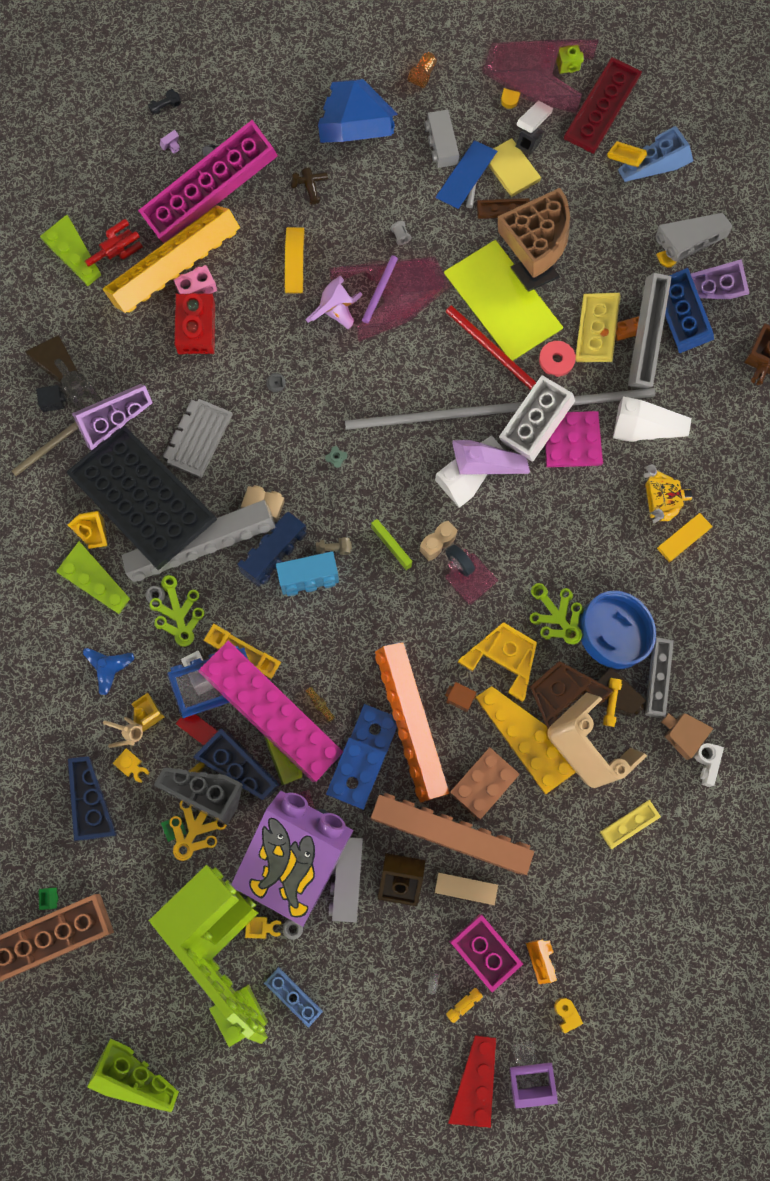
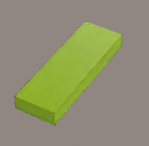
M374 520L371 523L372 530L407 571L412 567V560L380 521Z

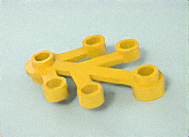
M181 801L180 809L184 812L189 830L186 838L184 839L180 827L182 824L180 817H172L169 824L173 828L177 842L173 847V854L176 859L185 861L192 856L194 851L207 847L214 848L217 844L215 836H208L203 841L192 843L196 835L216 829L224 830L227 825L222 828L218 827V820L202 825L207 815L201 811L194 821L191 810L192 806L183 808V801ZM173 819L179 820L178 826L172 825ZM213 838L215 844L210 846L207 844V840ZM181 847H186L187 853L181 854L179 852V849Z

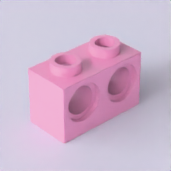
M206 265L197 267L189 273L180 274L179 277L173 280L179 294H211L217 291L215 281Z

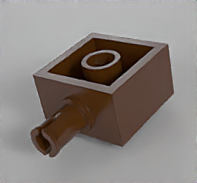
M765 323L757 333L744 362L757 368L751 379L752 383H755L758 379L756 385H762L766 374H770V325Z

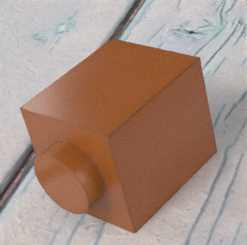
M455 682L454 686H449L445 694L448 697L446 702L468 712L477 692Z

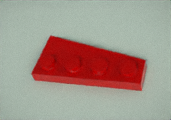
M474 1036L448 1124L491 1128L496 1037Z

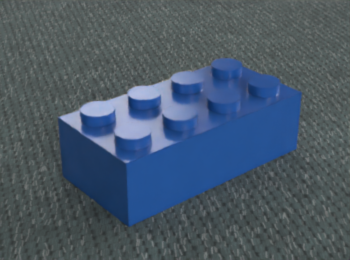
M688 268L669 275L672 277L665 318L679 354L714 340L713 330Z

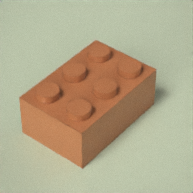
M489 747L449 794L479 821L520 774Z

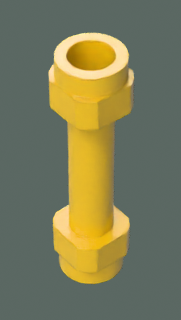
M610 678L608 688L613 690L614 693L609 696L607 713L603 716L604 726L615 727L617 718L614 717L618 690H621L622 680Z

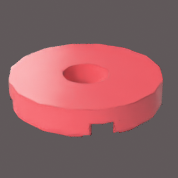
M563 341L547 343L542 348L539 356V363L544 372L556 377L568 374L576 360L573 348ZM559 355L562 361L555 362L552 357Z

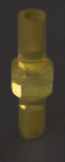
M312 687L308 688L305 692L314 702V707L317 711H321L328 722H331L335 717L326 706L325 700L320 698Z

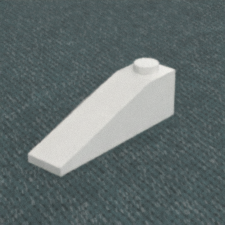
M623 396L618 406L613 438L635 442L646 439L654 440L656 438L689 436L692 418L642 400Z
M492 435L481 442L482 444L503 449ZM455 459L436 473L435 481L460 508L474 497L487 474H459Z

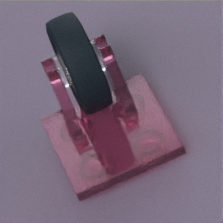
M453 544L445 551L450 560L448 563L450 573L445 576V579L469 605L473 604L499 581L474 553L470 554L467 549L462 550Z

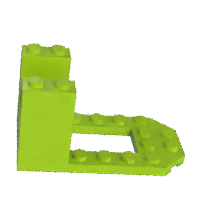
M206 865L148 921L226 1019L233 1025L237 1022L243 1028L241 1033L247 1039L262 1044L268 1036L265 1032V1027L257 1019L258 1013L251 1006L248 1007L244 1003L245 997L238 990L236 992L231 987L232 981L225 974L223 976L218 971L220 967L213 960L258 914V911L254 908L256 903L249 896L246 898L242 892L236 890L229 880L224 882L222 880L224 875L216 867L212 869Z

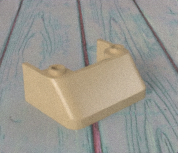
M585 693L549 727L547 734L549 740L583 782L592 788H597L623 779L647 755L629 748L620 758L614 759L608 764L586 737L594 725L593 719L588 713L602 698Z

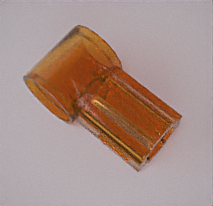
M430 52L423 54L417 66L412 67L408 76V82L423 89L429 81L430 73L437 63V58H435L434 54Z

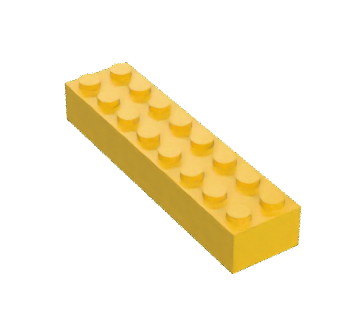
M216 205L105 286L103 291L117 309L124 313L131 312L137 307L136 305L139 302L148 300L151 297L150 294L154 291L163 289L165 283L169 280L179 277L181 271L191 268L196 260L206 257L208 251L212 248H218L222 245L223 240L233 237L240 226L228 208Z

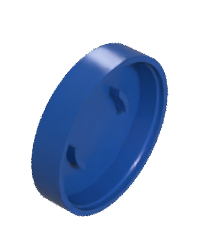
M607 591L599 594L584 607V611L579 618L578 627L582 631L581 642L584 648L594 660L606 667L613 669L630 668L644 660L651 653L655 645L656 627L651 613L639 599L626 592Z

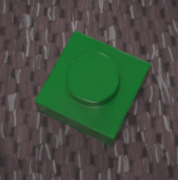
M170 819L160 823L168 842L176 839L173 828L169 824ZM178 819L172 820L173 826L179 825ZM182 822L180 827L184 836L187 832Z
M57 888L39 889V910L57 909Z

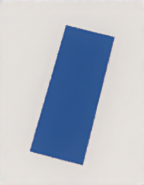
M474 140L436 195V198L459 209L498 151Z

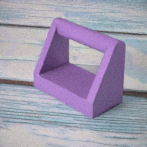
M552 1063L510 1067L512 1098L515 1108L558 1104ZM548 1072L549 1086L517 1089V1075Z

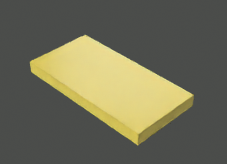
M620 293L583 295L576 362H613ZM606 328L609 330V334L603 337L600 333Z

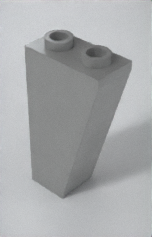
M723 213L662 224L657 230L656 240L666 250L667 256L678 262L728 237L732 224Z

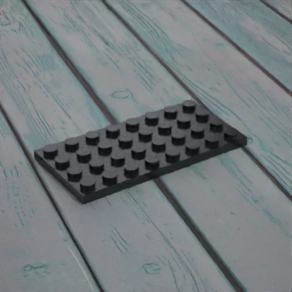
M125 425L117 429L110 437L100 443L66 472L157 570H160L217 520L215 515Z

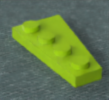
M68 215L64 216L40 236L41 240L87 286L101 276L95 263L90 267L85 264L84 261L91 257Z
M80 541L56 571L117 614H120L130 600Z

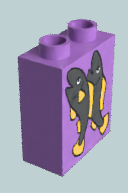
M280 791L266 809L231 885L236 890L303 927L323 892L353 830L345 826V822L339 816L333 813L323 814L308 806V802L301 795L296 793L286 794Z

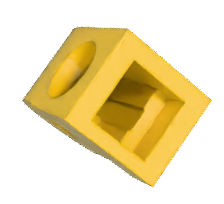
M567 998L556 1000L554 1009L564 1021L559 1024L563 1033H567L583 1024L571 1000Z

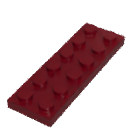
M611 57L565 133L564 140L595 154L641 77L642 71Z

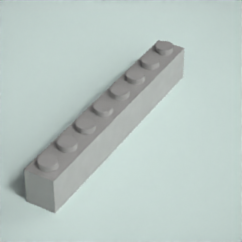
M265 500L218 517L211 526L160 570H157L138 549L122 555L125 573L133 583L142 581L144 578L160 574L162 571L172 567H178L180 564L196 560L198 557L214 553L216 550L232 546L237 542L250 539L260 533H266L276 528L271 511Z

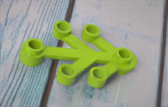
M167 575L161 581V588L168 592L172 610L164 606L158 598H153L150 601L149 607L151 610L158 611L176 621L177 628L168 624L165 617L158 616L155 619L154 625L156 628L163 629L172 634L178 645L186 647L194 640L192 631L198 621L203 618L204 610L202 608H195L192 612V619L185 626L184 618L193 603L198 600L199 593L196 590H190L187 594V600L182 608H180L175 590L177 580L174 576ZM171 580L173 584L168 585L166 581ZM190 594H195L197 598L192 599ZM157 602L159 606L154 607L152 603ZM195 612H201L202 616L197 617ZM162 620L164 624L158 625L157 621ZM181 634H187L188 638L183 639Z
M541 583L533 585L531 588L532 596L537 600H541L552 615H541L534 612L530 615V621L534 625L541 623L560 624L563 630H555L545 626L540 631L541 636L545 639L552 637L563 638L568 644H577L582 638V631L578 624L584 607L578 602L572 604L571 611L573 613L569 624L566 616L568 604L573 598V593L568 588L561 590V601L558 610L548 597L547 588ZM543 590V593L538 595V592ZM566 592H569L568 597H564ZM580 606V610L575 612V608ZM539 616V619L534 621V617ZM549 630V634L544 636V632ZM575 632L576 636L570 638V635Z

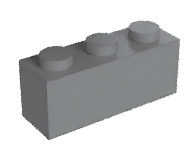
M449 110L429 112L425 121V129L430 134L428 136L429 146H433L434 150L432 151L433 162L437 163L438 168L458 165L459 152Z

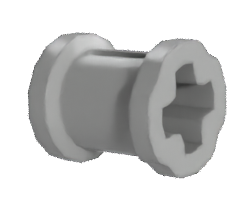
M398 221L390 227L392 233L397 238L396 243L398 245L406 244L412 239L405 228L404 221Z

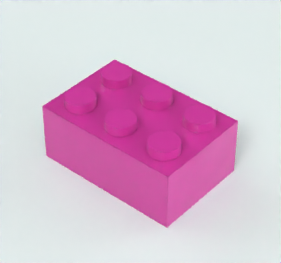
M481 914L475 917L449 941L491 992L495 991L523 965Z

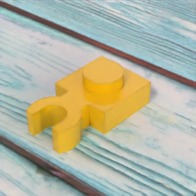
M127 748L113 762L126 776L129 777L133 773L134 779L140 783L143 782L139 778L140 772H145L147 775L150 774L146 768L138 766L142 761Z
M254 917L246 925L245 938L266 939L267 933L278 937L281 933L274 932L273 927L276 924H282V922L275 920L269 924L267 923L268 917Z

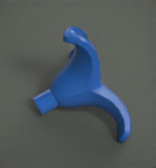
M90 648L83 650L84 656L97 670L100 695L108 694L115 673L128 666L134 660L133 653L106 656Z

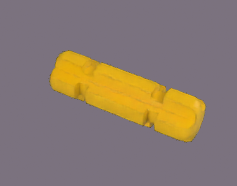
M477 988L471 990L469 996L466 995L455 1005V1009L451 1008L446 1013L452 1023L460 1019V1015L463 1016L475 1005V1001L479 1002L483 998Z

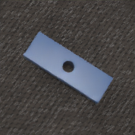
M279 967L264 982L308 1028L323 1012ZM291 994H295L297 996L296 1001L290 1000Z

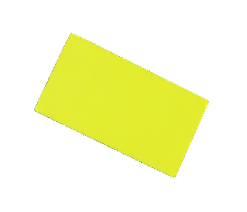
M494 240L445 270L444 274L502 351L514 361L561 331L563 326L535 290L528 292L510 268V266L515 264L498 242Z

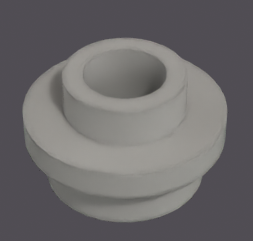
M151 586L146 591V599L149 603L153 599L152 595L154 593H159L158 599L161 602L165 599V592L160 586Z
M290 919L283 925V934L288 939L295 940L303 933V927ZM291 925H295L297 927V931L295 933L290 932L289 927Z

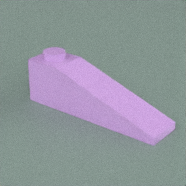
M453 440L452 442L459 474H529L530 472L527 458L521 454L472 440Z

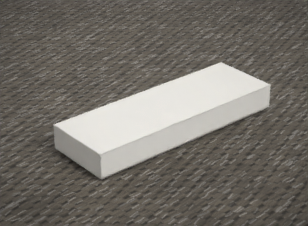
M538 100L518 119L516 125L532 133L552 113L553 108Z

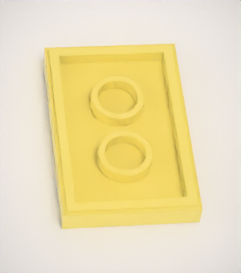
M512 138L493 148L498 152L488 165L511 197L541 180L540 175L523 152L515 147L516 143Z

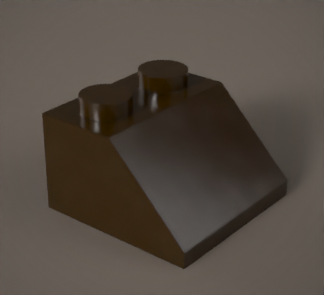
M385 853L378 900L417 907L424 877L425 860Z

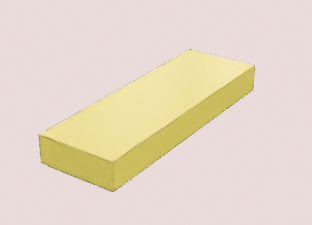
M648 800L601 830L600 834L609 848L613 849L661 816L651 801Z

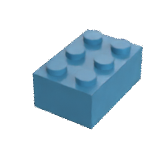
M333 551L276 563L283 595L294 596L298 594V591L306 590V592H312L317 590V587L331 588L336 586V583H339Z

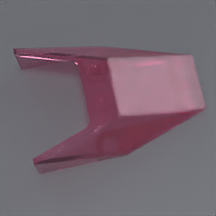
M599 39L492 43L482 73L509 90L520 92V96L527 101L536 103L539 100L550 107L577 114L582 94L554 77L552 72L561 47L579 45L580 52H583L584 58L593 60Z
M435 256L397 260L382 293L385 303L372 314L369 323L362 322L357 326L359 342L409 322L450 288ZM389 260L330 268V282L338 276L345 280L365 272L367 278L375 281L378 286Z

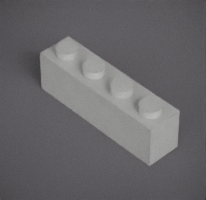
M349 838L332 874H336L335 882H331L330 895H334L333 903H329V916H332V921L357 923L363 838Z

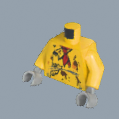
M655 465L645 466L644 469H647L648 473H645L644 477H650L645 484L650 517L656 518L652 520L653 523L670 521L683 507V501L692 500L691 489L681 490L679 480H674L672 477L657 471Z

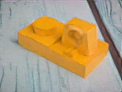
M541 939L526 943L538 984L557 981L555 969L549 959V955L554 953L550 940L543 941Z

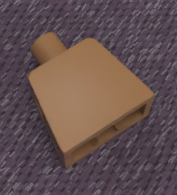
M667 713L666 717L661 721V723L669 728L664 737L686 760L691 759L713 730L712 727L685 713L681 714L677 719Z

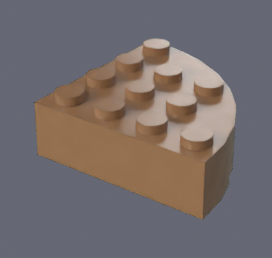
M561 188L498 216V233L533 278L548 270L563 254L569 238L570 212L567 198Z

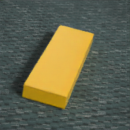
M699 513L657 549L670 563L713 526Z

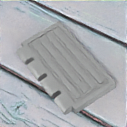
M198 399V401H190L186 413L191 415H183L178 425V428L183 431H175L170 441V444L175 447L167 446L162 458L167 460L168 465L202 478L233 413Z

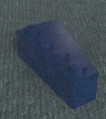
M287 512L275 524L276 528L271 529V535L266 534L260 540L257 549L252 548L248 552L245 562L241 560L237 564L241 574L258 587L268 582L271 577L269 574L274 569L277 570L276 563L283 562L284 556H289L293 552L294 544L297 541H302L307 534L305 532L306 525L290 512Z
M221 728L193 756V758L220 774L242 783V788L262 800L268 799L281 786L227 729Z
M87 756L68 759L74 841L117 836L91 758Z

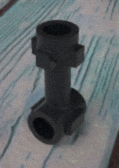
M170 89L165 94L166 98L158 102L150 101L148 108L152 115L161 113L160 109L169 104L173 108L181 104V97L178 92Z

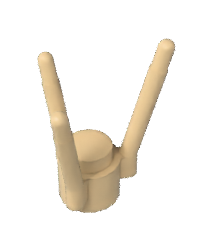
M124 717V720L129 723L126 726L103 721L104 725L122 730V736L126 739V741L109 744L108 747L134 745L143 735L142 725L135 723L128 717Z

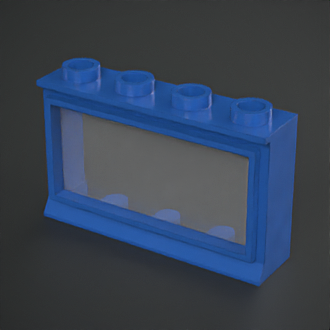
M235 646L247 658L245 648L239 649V646ZM199 658L190 661V665L183 667L182 664L170 668L171 672L167 674L182 719L230 703L198 672L209 659L202 661Z

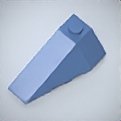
M676 126L659 134L653 144L650 146L646 145L643 148L647 150V156L639 167L623 164L618 169L624 182L677 170L693 162L690 145Z

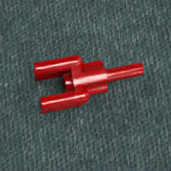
M123 219L106 231L108 239L99 244L101 250L84 261L85 264L90 267L105 256L109 260L117 255L121 259H126L143 248L142 244L138 241L124 250V247L140 238L139 234L136 231L132 233L127 229L116 236V233L129 225L128 221Z

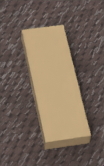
M438 873L434 893L495 905L498 885Z

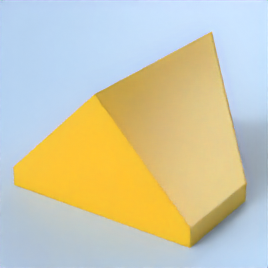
M99 511L79 514L67 524L88 545V549L108 545L104 518Z
M146 693L132 703L134 707L133 721L142 725L143 732L164 718V715L149 693Z

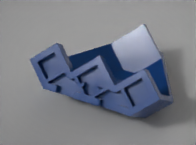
M364 79L332 82L330 87L332 91L331 96L327 97L323 108L325 111L324 117L320 118L318 123L320 143L345 142L392 136L394 134L395 124L392 116L398 114Z

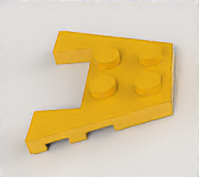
M503 622L467 654L462 656L458 663L473 672L482 655L488 657L517 675L508 693L523 702L526 697L537 642Z

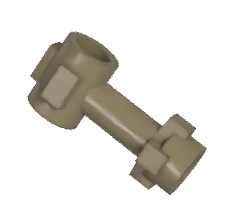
M347 537L339 538V543L325 544L324 540H319L320 542H316V554L339 550L340 555L351 554L352 543L350 538Z

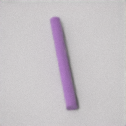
M391 256L362 318V321L365 323H369L398 260L396 256Z

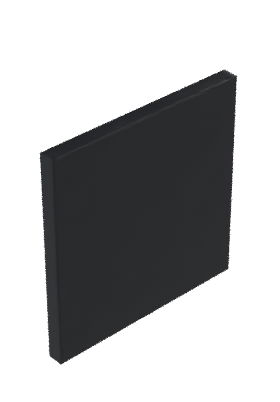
M522 262L510 266L528 292L560 278V275L553 266L535 278L532 277Z

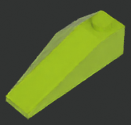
M110 1038L92 1073L87 1088L108 1097L172 1112L179 1091L161 1075L155 1076L147 1069L149 1064L145 1061L139 1062L133 1056L134 1051L130 1047Z

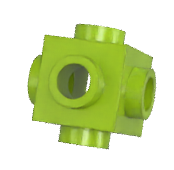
M568 45L558 48L556 63L559 73L579 71L581 63L584 61L583 52H580L579 45Z

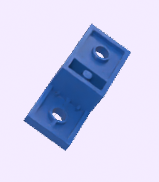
M366 704L363 705L326 795L364 810L397 729L396 721L391 714ZM377 724L380 726L381 731L378 735L370 733L369 728L371 725ZM354 777L358 780V786L355 789L347 787L346 783L349 778Z

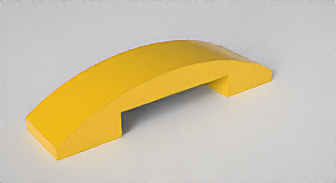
M302 227L286 228L285 293H303L304 228Z
M215 624L212 625L204 639L206 643L219 650L229 640L234 646H239V649L245 648L248 660L266 677L273 678L281 664L279 660L257 650Z

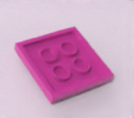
M598 411L567 412L545 444L546 467L602 466L603 458Z

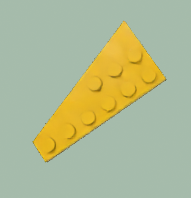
M492 686L476 697L478 703L544 794H547L576 773L549 740L548 729L545 724Z

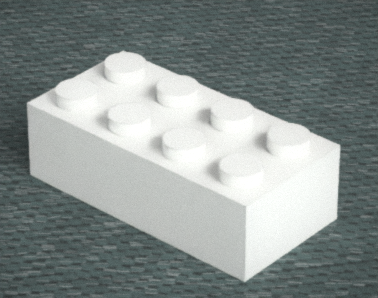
M541 375L500 434L499 438L502 443L533 462L574 404L575 398L573 393Z

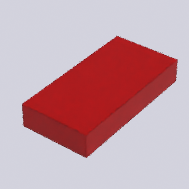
M196 714L184 719L180 717L176 723L177 726L202 745H205L218 732Z

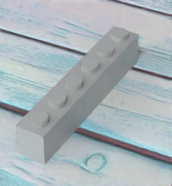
M653 273L646 277L628 386L641 389L653 387L672 276Z

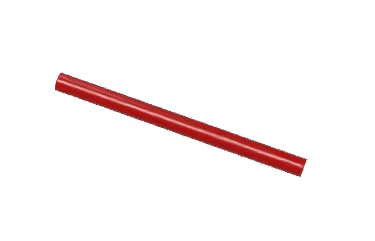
M452 305L447 308L446 313L532 390L536 382Z

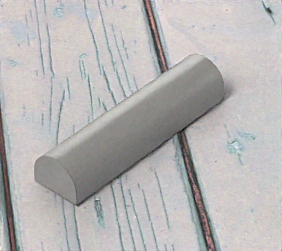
M656 637L655 645L651 652L645 715L666 717L674 640Z

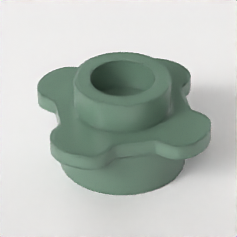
M337 446L332 447L331 452L325 456V460L334 465L335 468L341 467L343 461L347 459V453L340 451Z

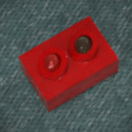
M213 293L176 294L175 347L178 354H215V300Z

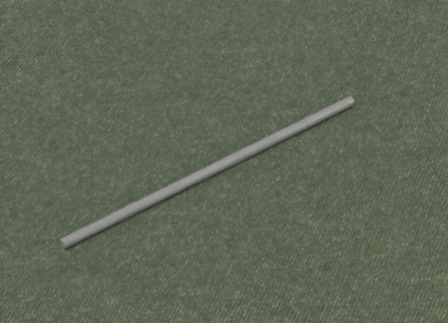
M647 388L574 396L575 402L572 406L621 401L623 396L634 399L655 397V389ZM523 402L345 420L346 430L516 412Z

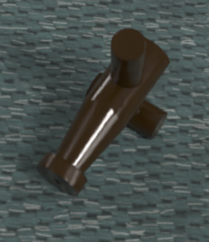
M304 168L301 171L302 177L296 172L293 173L290 186L296 188L298 184H305L310 196V204L320 203L315 181L328 179L327 172L312 174L311 168Z

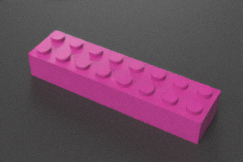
M251 120L138 211L157 237L165 243L212 209L278 155L254 121Z
M229 640L199 669L198 672L312 782H317L343 753L323 731Z

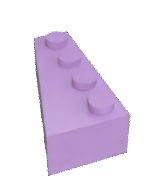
M139 384L74 412L72 415L87 447L93 450L117 429L123 427L126 422L151 405L152 400L145 385Z

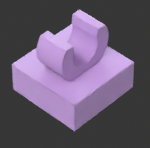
M175 130L160 139L161 148L163 150L169 148L173 154L178 152L180 148L177 143L179 135Z

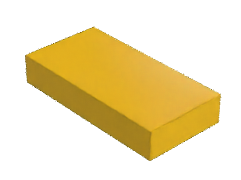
M616 141L607 155L610 159L639 167L647 156V150Z

